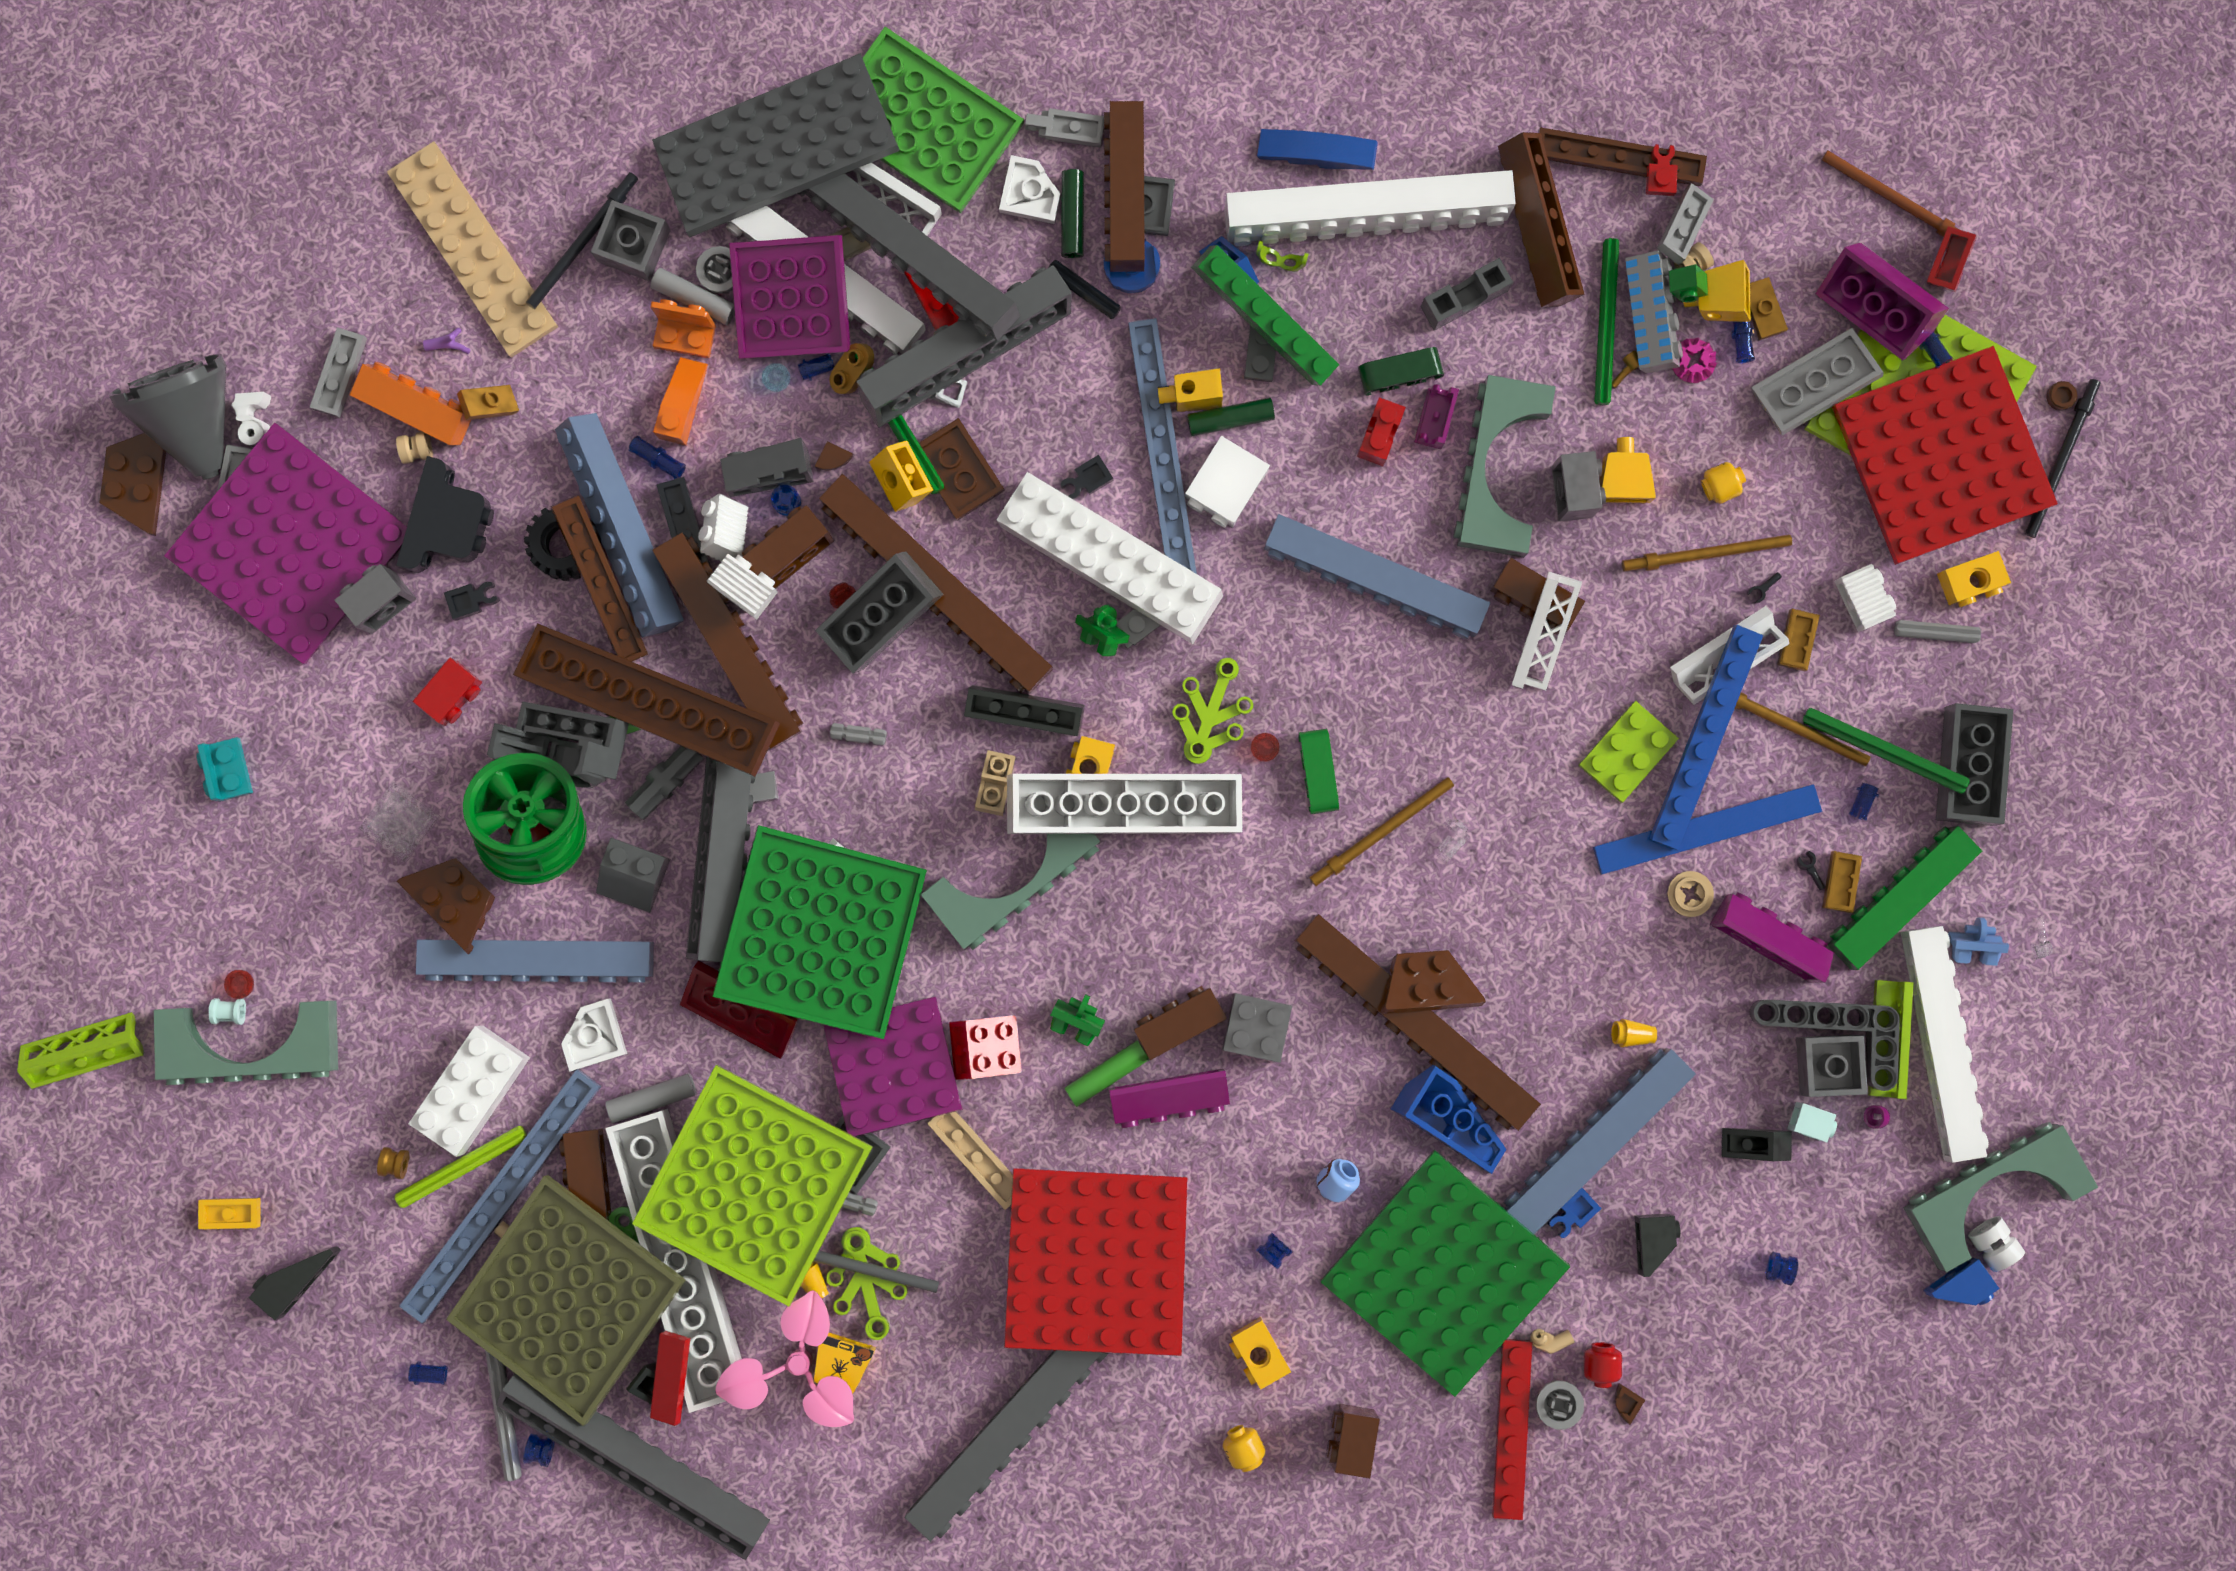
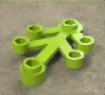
M1223 658L1217 663L1216 674L1218 680L1208 707L1199 691V681L1194 677H1187L1183 681L1182 689L1189 695L1201 721L1198 734L1188 718L1190 714L1188 706L1177 704L1173 708V718L1179 722L1187 739L1184 744V755L1194 764L1206 762L1212 754V749L1229 741H1238L1244 733L1241 725L1233 723L1228 726L1225 732L1208 738L1213 726L1237 715L1249 714L1253 709V701L1249 697L1244 696L1239 698L1236 704L1218 711L1229 681L1234 680L1239 672L1237 662L1231 658ZM1230 664L1233 667L1232 673L1225 674L1222 671V666ZM1188 681H1193L1196 684V689L1189 691L1186 689L1185 684ZM1241 701H1248L1250 708L1246 711L1241 710L1239 707ZM1184 708L1186 716L1183 718L1177 717L1176 709ZM1237 727L1240 730V735L1232 737L1229 730ZM1195 744L1202 745L1203 753L1195 754L1192 749Z
M852 1227L842 1236L841 1245L844 1252L841 1256L868 1263L866 1255L883 1263L885 1268L893 1270L899 1268L901 1263L899 1256L894 1253L888 1254L871 1244L870 1235L865 1229ZM858 1236L861 1238L862 1243L859 1247H854L851 1244L852 1237ZM894 1257L897 1260L896 1267H888L886 1264L887 1258ZM834 1267L833 1270L831 1269L826 1276L827 1283L832 1287L841 1285L844 1281L843 1274L845 1269ZM837 1272L840 1274L841 1279L838 1283H833L830 1280L831 1273ZM855 1272L842 1296L834 1302V1311L838 1315H846L851 1310V1302L861 1287L869 1315V1320L865 1326L866 1334L873 1340H881L888 1334L890 1325L888 1320L881 1316L873 1283L889 1292L895 1300H902L906 1297L908 1293L907 1285ZM900 1285L904 1288L902 1296L894 1294L893 1289L895 1286ZM839 1301H845L848 1304L846 1311H840L837 1308ZM874 1322H881L883 1324L881 1332L873 1330Z

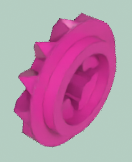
M1699 337L1695 339L1687 338L1680 342L1683 357L1679 358L1680 367L1673 368L1674 373L1681 380L1689 383H1699L1709 378L1717 365L1716 352L1711 348L1710 342H1704ZM1701 351L1702 354L1698 360L1701 365L1694 364L1688 369L1687 366L1690 361L1688 354L1694 356Z

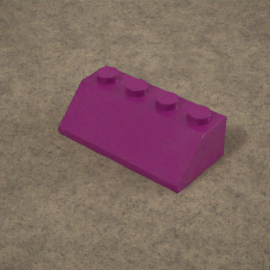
M1862 243L1844 247L1815 293L1901 360H1905L1934 332L1949 309Z
M1739 892L1736 895L1728 894L1725 896L1710 922L1711 926L1809 983L1826 982L1834 952L1826 948L1828 946L1826 942L1814 936L1811 939L1801 934L1803 929L1788 921L1786 924L1776 919L1778 916L1776 913L1765 907L1761 909L1751 905L1752 900Z
M1224 1069L1109 1088L1115 1124L1121 1123L1122 1128L1138 1126V1120L1150 1118V1123L1167 1121V1115L1178 1113L1179 1118L1191 1117L1196 1115L1195 1110L1207 1108V1113L1220 1112L1225 1110L1224 1105L1230 1104L1226 1071Z

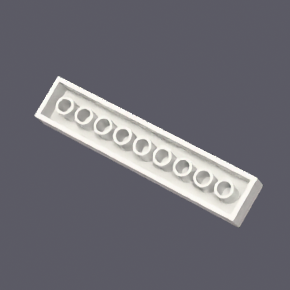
M1509 170L1227 193L1224 212L1227 240L1230 243L1234 242L1235 246H1246L1251 244V241L1262 240L1263 244H1273L1282 238H1290L1292 242H1300L1306 240L1307 236H1318L1319 239L1326 240L1334 238L1335 234L1346 233L1347 237H1359L1363 235V232L1374 231L1376 235H1386L1394 229H1402L1404 233L1419 231V227H1431V230L1438 231L1448 228V225L1459 224V228H1471L1476 223L1487 222L1488 226H1498L1508 220L1516 202L1513 171Z
M668 1109L605 1128L633 1221L677 1139ZM634 1225L639 1244L686 1279L662 1314L661 1319L665 1331L691 1338L684 1397L689 1413L726 1402L716 1394L717 1382L722 1373L732 1363L742 1358L715 1268Z

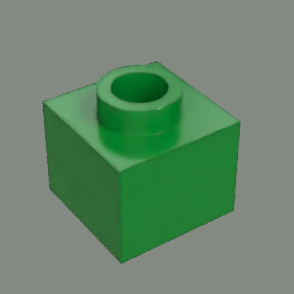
M1696 264L1669 271L1670 293L1681 302H1694L1699 297L1708 295L1707 274Z

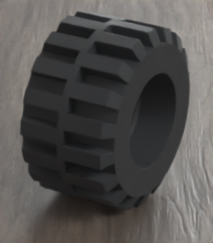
M542 509L541 513L543 515L540 517L534 515L531 519L535 522L533 526L527 525L526 531L529 533V536H524V543L528 545V548L525 549L526 554L531 557L530 561L534 566L553 579L557 580L560 578L562 581H569V578L580 579V573L571 554L564 558H555L550 554V539L560 528L552 510ZM590 519V522H591V524H592V526H593V529H594V531H595V533H596V536H597V538H598V540H599V542H600V544H601V538H600V536H599V534H598V531H597V529H596V526H595V524L593 523V521Z

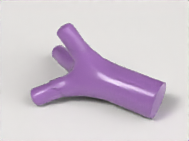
M456 328L450 334L442 337L423 340L425 351L448 348L460 350L466 354L470 353L469 348L455 342V338L461 333L460 328Z

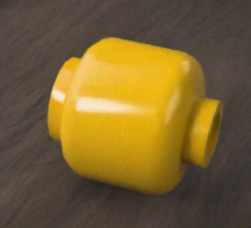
M1724 462L1706 470L1704 479L1701 480V485L1709 501L1714 500L1716 503L1721 504L1742 494V484L1746 482V478L1740 466L1735 468L1730 462Z
M1243 1425L1231 1428L1227 1432L1228 1436L1222 1445L1231 1466L1235 1469H1241L1242 1472H1248L1259 1467L1263 1462L1262 1458L1265 1456L1266 1450L1258 1432L1252 1427L1244 1428Z

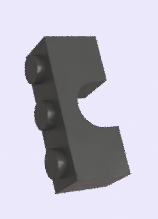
M1498 258L1475 270L1468 279L1453 287L1449 284L1426 296L1420 307L1435 331L1509 291L1513 281L1501 259Z

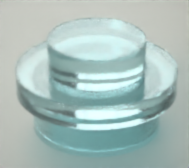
M770 364L762 373L764 386L772 392L783 391L790 383V373L782 364Z

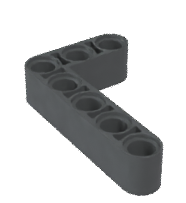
M1757 1000L1750 1007L1749 1012L1752 1021L1762 1026L1866 1031L1865 1062L1868 1086L1872 1089L1888 1091L1897 1084L1899 1014L1892 1007L1786 1000ZM1763 1004H1766L1771 1009V1017L1766 1021L1761 1020L1758 1016V1009ZM1792 1006H1796L1801 1012L1800 1019L1797 1022L1790 1021L1787 1016V1012ZM1823 1007L1830 1012V1020L1825 1024L1820 1023L1817 1019V1013ZM1852 1009H1855L1860 1015L1859 1022L1854 1026L1847 1021V1014ZM1881 1011H1885L1889 1015V1023L1885 1027H1881L1877 1023L1876 1018ZM1881 1040H1884L1889 1048L1884 1056H1880L1876 1052V1044ZM1880 1069L1886 1071L1888 1076L1886 1083L1883 1085H1878L1875 1081V1074Z

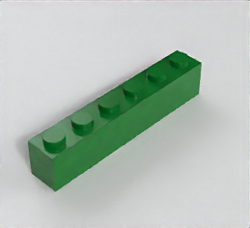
M1218 245L1209 246L1191 266L1218 295L1312 385L1321 386L1340 365Z
M1945 826L1933 836L1935 842L1929 848L1924 846L1912 856L1915 861L1908 868L1906 866L1899 868L1892 875L1894 881L1887 888L1885 885L1878 888L1871 895L1874 900L1867 907L1862 905L1857 908L1850 916L1853 920L1846 927L1840 925L1830 934L1832 940L1828 943V947L1850 970H1859L1982 852L1959 826L1950 827L1949 829Z

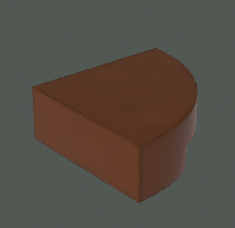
M827 441L815 464V468L824 471L840 468L852 459L853 453Z
M1619 1383L1615 1392L1616 1408H1618L1620 1416L1631 1425L1645 1399Z

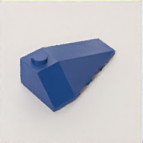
M1434 1065L1406 1083L1390 1108L1419 1129L1491 1174L1507 1150L1490 1125L1478 1113L1474 1103L1462 1091L1458 1081Z

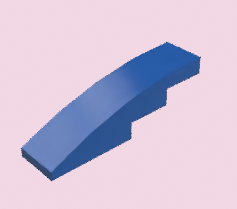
M1261 129L1257 157L1262 160H1287L1290 164L1318 165L1319 168L1374 170L1378 142L1377 140L1322 132Z

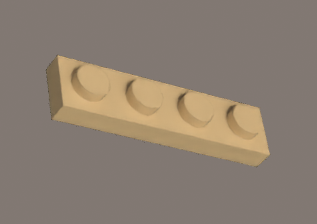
M957 1112L936 1116L927 1124L1003 1209L1006 1210L1011 1205L1012 1172Z

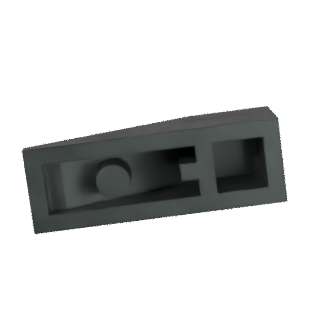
M336 1246L268 1276L266 1274L262 1275L252 1286L255 1291L250 1295L249 1299L274 1321L283 1318L339 1254L341 1249Z

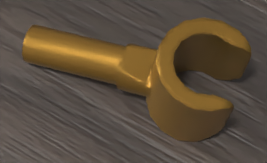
M1632 351L1622 359L1627 367L1612 381L1614 388L1630 372L1639 367L1636 351Z

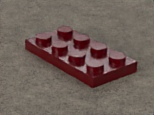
M698 960L690 974L680 1006L781 1059L788 1048L800 1018L712 997L719 971Z

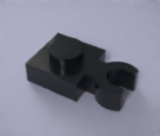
M1097 455L1074 469L1078 476L1077 478H1066L1060 483L1062 489L1068 485L1074 486L1075 492L1068 497L1076 500L1083 489H1086L1088 494L1091 495L1114 481V478L1101 457Z
M484 582L478 590H475L473 584H468L444 592L452 620L457 621L481 613L480 604L482 603L488 605L498 603L500 601L499 597L487 598L486 596L487 590L494 588L495 584Z

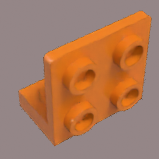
M661 299L660 303L651 302L650 308L658 318L653 341L655 349L710 358L716 325L704 307L692 304L688 305V308L677 306L676 302Z

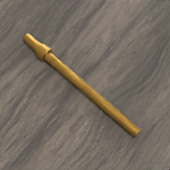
M1789 534L1657 555L1656 552L1644 554L1641 558L1622 560V569L1624 572L1644 568L1646 571L1659 569V566L1792 546V537Z
M1740 693L1735 706L1736 709L1741 710L1742 708L1863 766H1867L1871 756L1747 698L1746 694Z
M1449 777L1445 778L1338 857L1334 855L1327 860V865L1309 877L1311 882L1318 886L1331 875H1338L1345 869L1346 864L1453 788L1454 784Z

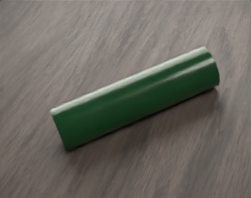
M1067 169L1061 173V256L1064 258H1082L1084 256V172L1078 169Z
M1269 397L1187 414V420L1192 437L1275 420L1272 399Z

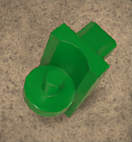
M1103 605L1100 608L1097 607L1093 611L1094 615L1088 618L1077 615L1075 623L1082 627L1080 640L1089 645L1098 644L1097 652L1105 657L1115 656L1118 644L1128 643L1130 635L1116 626L1117 612L1112 606Z
M1085 994L1082 1001L1071 997L1069 1003L1058 999L1050 1015L1053 1017L1050 1029L1059 1034H1065L1069 1024L1077 1027L1079 1031L1075 1040L1085 1046H1089L1095 1036H1099L1105 1020L1095 1016L1097 1008L1088 1004L1091 996Z

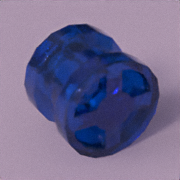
M780 485L773 490L771 503L780 515L787 516L795 508L801 507V498L797 490L792 486Z
M1272 1232L1268 1235V1241L1256 1249L1276 1269L1280 1268L1282 1265L1281 1261L1285 1256H1290L1293 1253Z
M1773 1251L1769 1256L1766 1279L1770 1281L1782 1280L1783 1284L1791 1286L1795 1281L1798 1271L1797 1257L1789 1256L1786 1258L1782 1257L1780 1253Z
M531 1433L525 1446L523 1462L527 1464L537 1462L541 1467L547 1468L552 1459L555 1441L550 1438L542 1439L537 1434Z

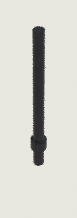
M629 172L617 188L613 187L606 196L608 200L526 301L528 306L534 310L537 308L600 229L611 201L614 200L622 204L626 201L627 193L638 181V178L633 173Z
M2089 380L2083 397L2078 399L2074 411H2076L2048 477L2053 493L2057 489L2084 422L2094 409L2095 403L2093 401L2101 384L2098 380ZM2048 508L2032 515L2025 535L2036 538Z

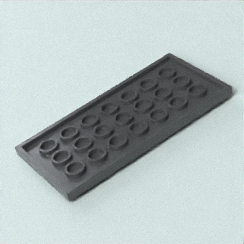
M861 53L652 139L689 238L900 151Z

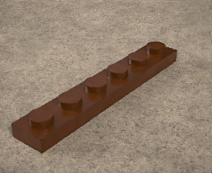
M1542 127L1538 131V133H1541L1549 161L1647 177V166L1649 163L1655 164L1651 157L1653 146ZM1659 148L1660 155L1666 156L1668 149ZM1675 150L1670 165H1678L1677 183L1688 185L1692 183L1695 186H1701L1704 179L1707 156Z
M579 495L550 506L615 655L631 662L648 655Z

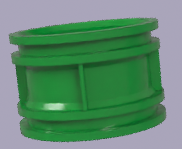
M534 753L510 754L485 765L477 772L467 786L463 798L464 820L482 863L493 875L513 884L534 885L559 877L576 863L586 843L587 826L574 782L569 773L559 763ZM549 796L562 802L566 806V810L545 809L543 800ZM540 823L552 831L541 840L533 842L530 829ZM505 824L509 828L514 829L509 845L500 843L490 838L489 835Z

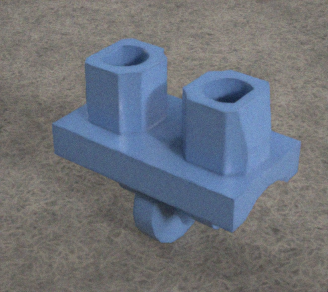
M1977 917L1974 925H1965V933L1948 932L1950 943L1952 944V958L1957 963H1970L1972 951H1980L1979 961L1982 964L1997 966L2001 953H2008L2009 944L2003 943L2002 937L1995 935L1996 928L1987 926L1985 918Z

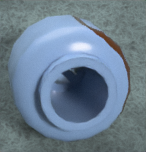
M1334 1159L1320 1171L1316 1182L1324 1198L1339 1203L1345 1201L1359 1187L1360 1178L1358 1169L1352 1162Z

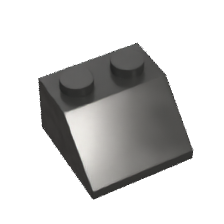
M610 838L600 864L596 893L651 913L671 859Z

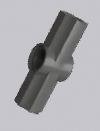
M680 746L665 762L659 763L649 772L643 785L625 803L637 816L645 820L664 799L667 800L674 795L672 793L677 786L680 788L684 784L683 780L705 758L697 752Z

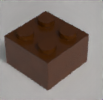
M1339 1404V1410H1333L1331 1428H1334L1333 1433L1335 1435L1334 1440H1328L1326 1457L1329 1458V1463H1331L1335 1473L1371 1478L1380 1418L1374 1409Z

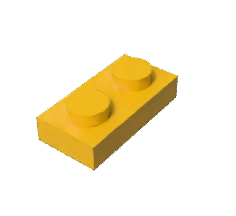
M261 1198L198 1200V1229L260 1227Z

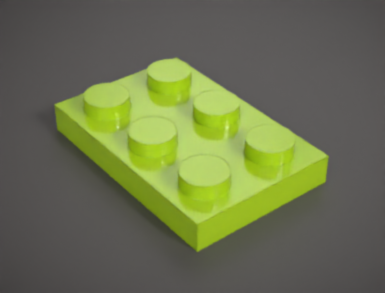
M1634 701L1578 766L1620 803H1623L1679 738L1637 701Z

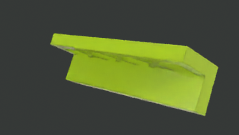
M1875 980L1873 1005L1892 1007L1899 1014L1898 1080L1894 1088L1888 1091L1876 1090L1868 1086V1096L1907 1099L1914 982ZM1885 1011L1879 1012L1876 1018L1877 1023L1881 1027H1885L1889 1023V1015ZM1881 1040L1876 1044V1052L1880 1056L1886 1055L1889 1049L1888 1044ZM1880 1069L1875 1074V1081L1878 1085L1886 1083L1888 1079L1887 1073Z
M132 1012L21 1045L17 1072L29 1087L33 1089L143 1056V1045L135 1036V1015ZM125 1025V1031L112 1034L118 1027ZM98 1033L92 1041L84 1042L90 1035ZM71 1042L66 1048L56 1051L63 1043ZM43 1050L36 1058L29 1059L30 1053Z

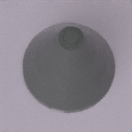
M222 354L205 356L204 358L207 362L205 365H203L202 361L194 362V360H190L128 383L130 390L128 393H121L119 388L109 393L112 404L117 410L195 477L201 476L203 480L220 474L218 469L222 468L226 393V363Z

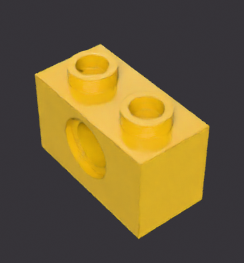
M907 440L885 447L869 461L895 512L918 504L933 491Z
M1999 551L1937 573L1949 606L1958 603L1959 607H1964L1977 602L1975 596L1985 594L1986 598L2003 593L2002 587L2011 583ZM1971 575H1974L1978 578V588L1972 586V584L1970 583Z
M1081 736L1080 742H1074L1070 758L1075 759L1073 769H1067L1066 774H1082L1080 766L1085 761H1091L1096 765L1097 769L1094 774H1108L1115 745Z
M1261 1317L1230 1334L1233 1342L1229 1343V1346L1237 1359L1243 1357L1248 1366L1243 1371L1251 1385L1257 1383L1261 1390L1291 1373L1289 1366ZM1256 1347L1266 1350V1356L1261 1361H1253L1250 1358L1251 1351Z

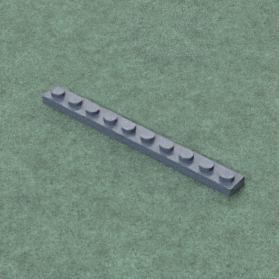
M1157 319L1128 322L1164 555L1197 574L1170 403L1159 404L1158 387L1167 386Z
M576 1069L400 1304V1308L421 1324L427 1321L558 1146L560 1140L563 1139V1134L570 1130L602 1087L581 1070Z

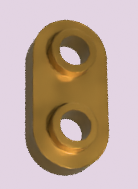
M864 343L851 344L850 350L844 352L829 378L831 388L836 393L851 394L855 392L858 388L857 380L860 379L864 372L872 368L875 357L869 345ZM855 354L858 355L857 362L855 361Z

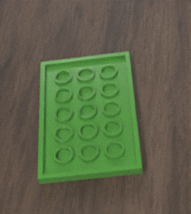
M884 27L863 57L900 150L880 160L961 214L1023 126L1024 119L887 27Z

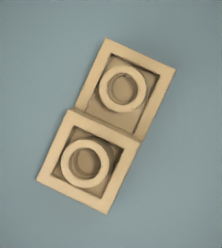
M987 750L975 804L976 811L1003 816L1007 800V775L1013 773L1016 756Z

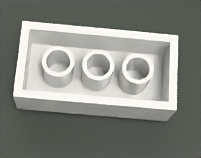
M475 1026L408 1124L454 1156L464 1155L530 1057L486 1027Z

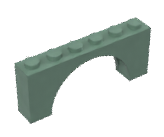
M1488 375L1484 383H1479L1476 399L1481 400L1480 411L1475 410L1472 420V427L1477 428L1475 438H1470L1467 455H1472L1470 466H1465L1463 482L1467 483L1466 494L1461 493L1458 510L1463 511L1461 521H1456L1453 538H1458L1457 546L1523 558L1528 554L1533 525L1525 524L1512 518L1498 506L1488 489L1485 476V462L1492 441L1504 429L1525 420H1547L1552 413L1556 386Z
M1047 834L1046 853L1039 871L1026 886L1005 897L992 899L973 897L956 889L945 877H942L928 888L921 896L964 950L968 947L974 950L986 940L983 935L989 930L993 929L994 932H997L1009 922L1006 917L1013 911L1020 914L1031 905L1029 899L1038 893L1041 897L1053 888L1054 885L1051 881L1059 875L1064 879L1077 869L1074 863L1083 857L1087 861L1099 851L1097 845L1100 844V840L1095 834Z
M337 1001L299 1002L298 1018L286 1042L273 1054L251 1063L229 1060L213 1051L204 1042L196 1028L192 1008L154 1010L155 1080L166 1079V1085L185 1084L184 1078H195L196 1084L213 1083V1077L224 1076V1082L242 1081V1075H253V1081L271 1080V1074L282 1073V1079L300 1078V1072H311V1078L329 1077V1071L338 1070Z
M2050 1122L2044 1123L2034 1129L2036 1134L2026 1139L2025 1136L2014 1139L2009 1143L2011 1148L2002 1153L2000 1150L1991 1152L1987 1157H1984V1163L1977 1167L1975 1164L1968 1165L1959 1171V1177L1950 1180V1178L1943 1179L1934 1185V1191L1928 1194L1921 1192L1909 1199L1910 1204L1903 1208L1937 1269L1948 1272L1972 1258L1965 1241V1216L1975 1193L1992 1178L2012 1171H2029L2047 1180L2055 1187L2063 1199L2075 1201L2098 1188L2063 1125L2051 1124Z

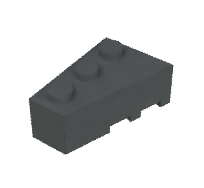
M802 438L760 447L748 452H732L727 454V457L720 459L725 489L729 497L814 482L808 448Z

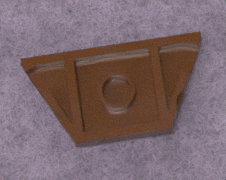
M142 433L106 447L99 503L146 533L156 536L166 451L148 435Z
M457 858L399 878L396 881L468 955L472 952L474 947L472 941L477 930L482 929L485 915L491 909L495 897Z
M1449 950L1396 954L1392 958L1391 976L1387 980L1385 989L1387 990L1385 1003L1382 1005L1381 1012L1382 1014L1479 1007L1486 1003V1000Z

